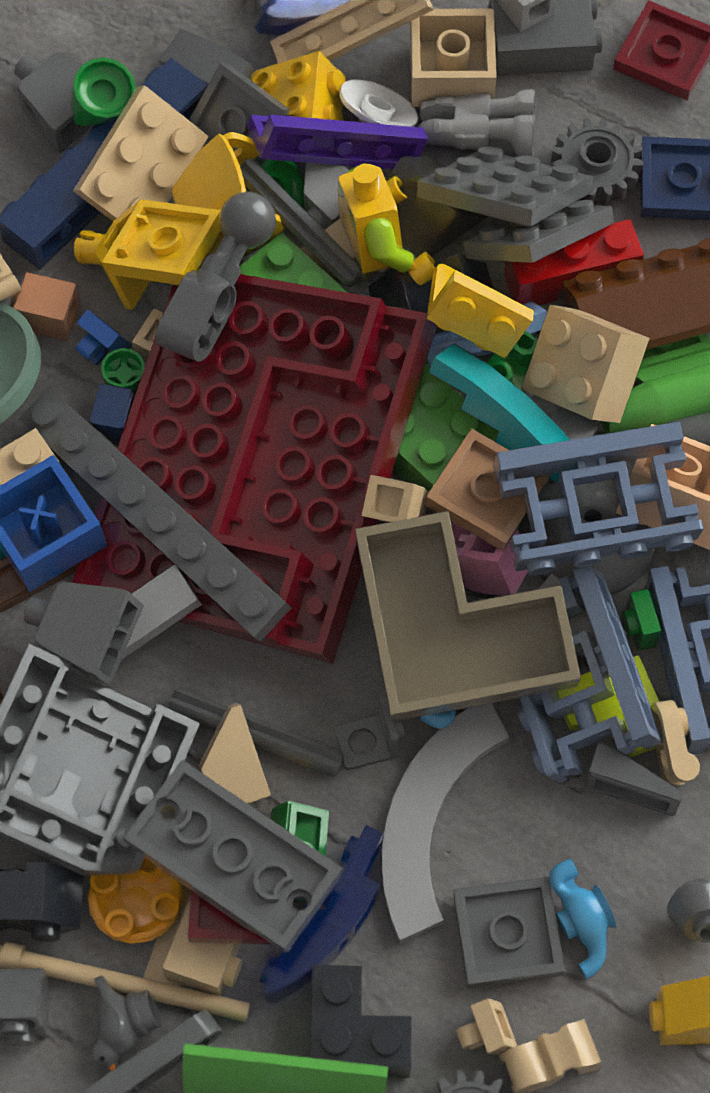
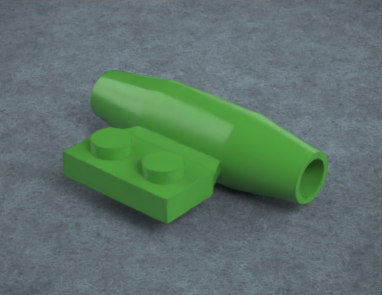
M707 333L645 350L635 379L639 385L632 388L620 423L600 421L605 434L650 427L651 424H667L669 421L710 412V339Z

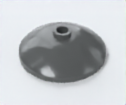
M614 479L574 487L582 524L586 523L585 518L595 517L599 521L623 517L616 513L620 502ZM553 480L546 484L538 496L539 502L562 498L559 484ZM528 513L523 520L522 534L532 532ZM566 516L543 520L547 540L542 547L574 542L571 541ZM638 524L636 530L634 531L649 529L652 527ZM655 548L647 549V554L632 559H620L619 554L601 557L602 561L593 566L604 575L609 592L613 595L633 585L645 573L653 558ZM573 562L557 564L554 571L539 576L544 581L551 574L558 579L566 576L572 578L574 577L573 570L578 567H574Z

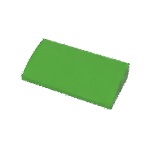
M184 1043L183 1093H386L388 1067Z

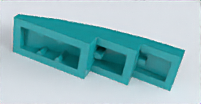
M453 343L434 357L429 373L467 394L461 409L498 430L499 433L495 442L508 450H515L570 440L525 393L494 368L457 344ZM561 473L550 474L549 478L559 484L558 479Z

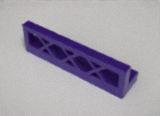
M269 114V116L251 115L247 124L260 159L345 166L372 164L383 169L413 171L428 140L423 128L272 114Z

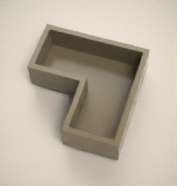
M449 511L355 529L391 720L393 719L395 722L577 687L581 676L561 585L467 603Z

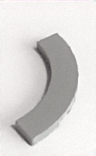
M492 703L467 708L455 716L454 721L448 727L439 729L416 754L402 776L393 796L386 819L382 843V879L384 898L390 922L399 944L443 925L444 920L436 903L430 874L432 833L445 798L456 781L478 760L509 741V736Z

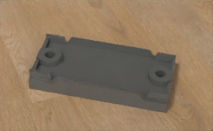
M183 760L177 765L123 836L126 844L151 860L159 869L284 953L290 951L291 946L311 921L334 886L340 881V876L343 873L342 867ZM165 809H172L175 811V815L172 819L166 820L161 817L162 812ZM296 899H304L307 902L306 908L303 910L295 909L293 902Z

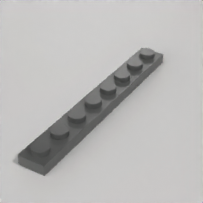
M49 386L19 418L31 431L36 428L47 445L259 642L266 637L292 608Z

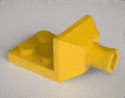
M140 199L114 220L106 234L95 233L89 230L81 231L79 233L81 238H76L74 243V255L80 264L101 265L125 309L133 310L150 281L180 285L188 272L199 269L221 232L219 224L221 210Z

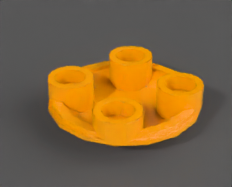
M144 857L140 869L135 874L91 875L90 878L91 887L88 893L90 915L99 930L115 941L129 944L152 941L166 933L180 915L184 900L182 884L159 869L147 857Z

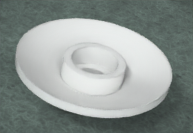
M350 80L345 82L340 89L339 96L341 101L359 118V122L409 127L416 125L418 115L415 108L411 107V104L404 97L385 86L365 80Z

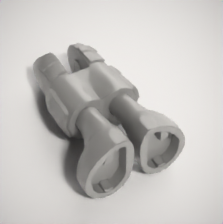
M525 89L513 96L492 100L488 92L458 95L455 98L453 96H438L435 99L421 103L419 116L423 122L419 127L423 128L427 135V145L452 146L462 150H478L481 147H489L490 140H501L512 144L516 156H534L535 90ZM491 117H502L507 119L491 120Z

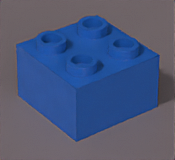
M54 455L0 486V548L29 592L107 546L99 521Z

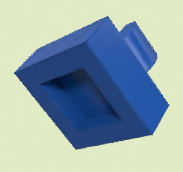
M88 309L77 322L90 334L86 335L78 343L75 350L95 365H98L106 357L108 350L130 349L132 347V343Z

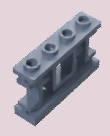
M680 421L498 452L493 469L496 483L500 485L501 498L524 495L532 531L531 533L512 536L510 544L515 557V571L527 570L528 575H541L554 571L557 564L573 562L574 567H587L600 563L603 556L619 554L620 559H632L647 554V549L665 546L666 551H678L693 546V541L697 540L704 530L702 520H698L697 515L699 511L697 504L674 508L665 471L681 468L687 460L685 451H682L681 446L684 436ZM652 457L649 462L652 482L631 486L625 461ZM561 473L558 481L562 498L539 502L534 477ZM614 479L623 517L582 524L574 486ZM657 501L662 526L634 531L639 524L635 504ZM566 516L571 541L574 542L542 547L547 540L543 520Z
M593 565L578 567L573 570L574 577L569 578L566 576L559 579L565 597L568 619L586 612L583 605L584 602L596 639L586 630L573 635L572 638L575 653L584 651L595 685L560 700L556 691L520 697L522 705L517 707L520 721L527 732L531 731L536 745L531 752L540 774H546L548 778L558 783L567 781L568 775H578L583 772L576 750L610 736L614 737L617 749L626 755L634 752V749L640 746L649 749L663 743L604 575ZM609 677L611 678L629 731L626 728L625 722L617 716L597 723L591 705L615 696ZM574 713L580 731L556 740L547 715L557 720Z
M668 566L653 568L649 571L645 589L649 590L661 628L658 643L671 697L677 707L684 708L687 714L689 732L685 736L688 753L693 755L704 753L706 747H710V712L706 721L699 689L700 692L710 691V665L703 641L704 638H710V584L690 587L685 567L676 568L675 572H670ZM705 604L709 620L690 622L685 636L679 608Z

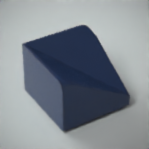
M100 384L90 417L91 424L117 446L119 445L134 401L132 390Z

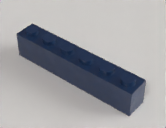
M172 58L160 68L153 69L141 85H145L188 120L191 118L208 86ZM118 117L106 123L93 125L88 135L75 147L68 148L52 169L46 174L39 175L24 195L17 201L9 203L1 212L0 233L3 242L38 270L45 266L100 213L99 210L73 192Z

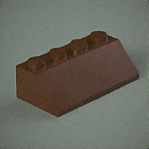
M710 238L703 239L694 246L683 249H665L654 257L643 260H625L620 262L617 267L599 272L585 271L578 274L576 278L562 281L565 307L581 310L650 338L646 350L709 333Z

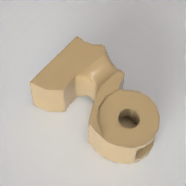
M370 475L362 516L383 522H394L425 516L427 506L424 505L429 491L413 483Z
M584 1019L566 1024L556 1033H544L536 1041L518 1045L499 1056L501 1063L506 1065L513 1084L511 1086L513 1093H528L550 1086L561 1080L565 1072L570 1069L577 1070L578 1074L598 1071L601 1064Z

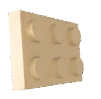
M145 85L139 86L73 192L113 222L140 199L168 203L173 196L172 188L195 155L201 150L209 136Z

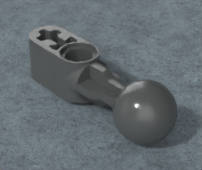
M248 191L237 193L231 196L222 206L219 224L224 237L216 252L206 257L201 268L198 271L192 270L188 272L182 279L157 327L156 341L160 347L197 362L203 361L211 352L236 302V289L234 285L241 274L239 263L247 249L259 247L267 242L275 229L276 216L271 203L258 193Z

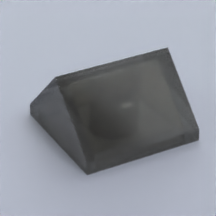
M403 156L386 179L388 181L394 176L398 177L402 182V186L399 189L407 196V199L396 205L401 240L417 257L423 252H427L432 257L487 218V215L417 198L418 181L435 173L436 169L444 167L434 157Z

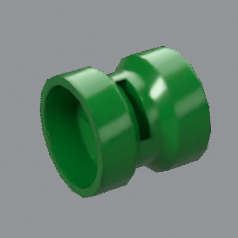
M127 348L116 349L107 354L101 365L104 385L131 389L135 398L145 368L144 360L140 354Z

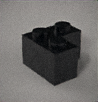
M313 965L310 1058L388 1067L387 1077L410 1078L412 1016L361 1015L362 966Z

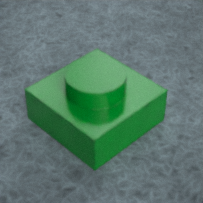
M649 590L630 593L626 609L621 612L624 631L628 634V638L634 637L638 651L654 648L658 642L661 628Z

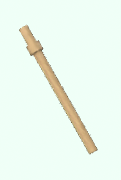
M8 941L4 945H0V970L43 968L49 977L96 988L94 979L102 975L111 988L118 993L128 995L132 991L139 993L149 990L156 1002L199 1012L209 1010L212 1015L247 1022L251 1005L249 1002L26 951L25 945Z

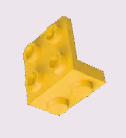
M320 51L268 66L252 73L250 77L252 82L290 109L287 116L343 121V102L340 99L339 92L342 85L346 82V77Z
M438 264L433 271L427 319L434 322L442 330L452 331L472 341L478 348L484 351H491L505 358L533 322L534 310L445 264Z

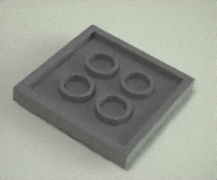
M481 147L477 152L467 157L458 158L457 162L444 168H438L435 170V173L419 180L417 198L531 227L592 192L593 176L578 173V169L571 165L549 166L541 164L540 159L534 156L512 157L504 155L503 150L500 148Z

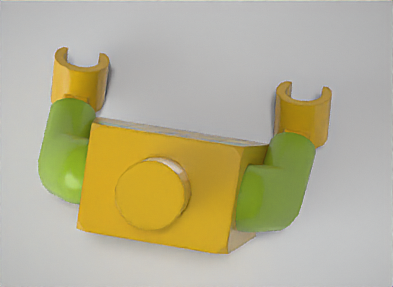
M372 164L358 165L346 174L340 175L337 178L339 217L362 274L391 267L401 273L408 271L418 285L422 286L432 279L433 271L436 268L434 266V259L427 252H423L414 260L413 254L402 248L396 205L407 199V196L399 189L402 186L401 180L394 176L386 181L381 168Z

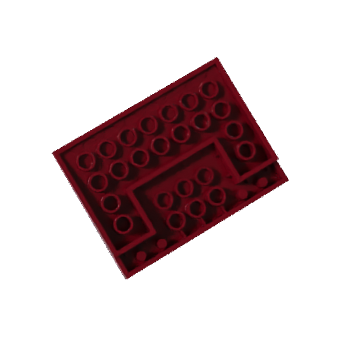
M240 274L234 285L236 289L234 308L211 352L203 361L197 362L160 347L155 336L117 449L292 607L266 637L259 642L182 571L202 605L179 620V623L333 664L362 571L355 529L373 526L377 523V519L362 516L370 475L389 479L391 477L437 327L434 322L427 319V313L386 306L381 298ZM172 285L163 314L179 285ZM101 496L95 517L101 525L107 546L78 563L72 583L118 588L132 594L176 564Z

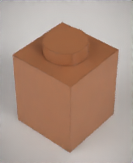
M26 272L21 286L22 291L12 295L10 306L26 318L35 334L68 341L81 306L77 285Z

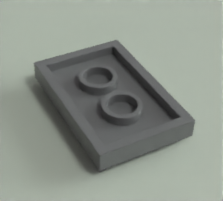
M580 200L531 227L510 221L504 224L483 227L479 230L480 235L463 242L466 259L533 263L613 224L612 206H594L592 200Z

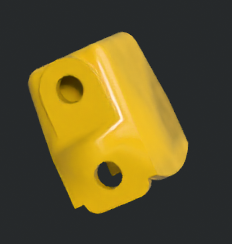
M235 132L216 135L195 155L174 184L172 195L175 204L221 210L224 203L231 196L240 192H246L240 166L245 160H254L259 155L253 138ZM275 214V229L268 241L259 247L247 249L243 257L264 247L284 230L280 216ZM222 231L219 233L206 257L215 253L224 237Z

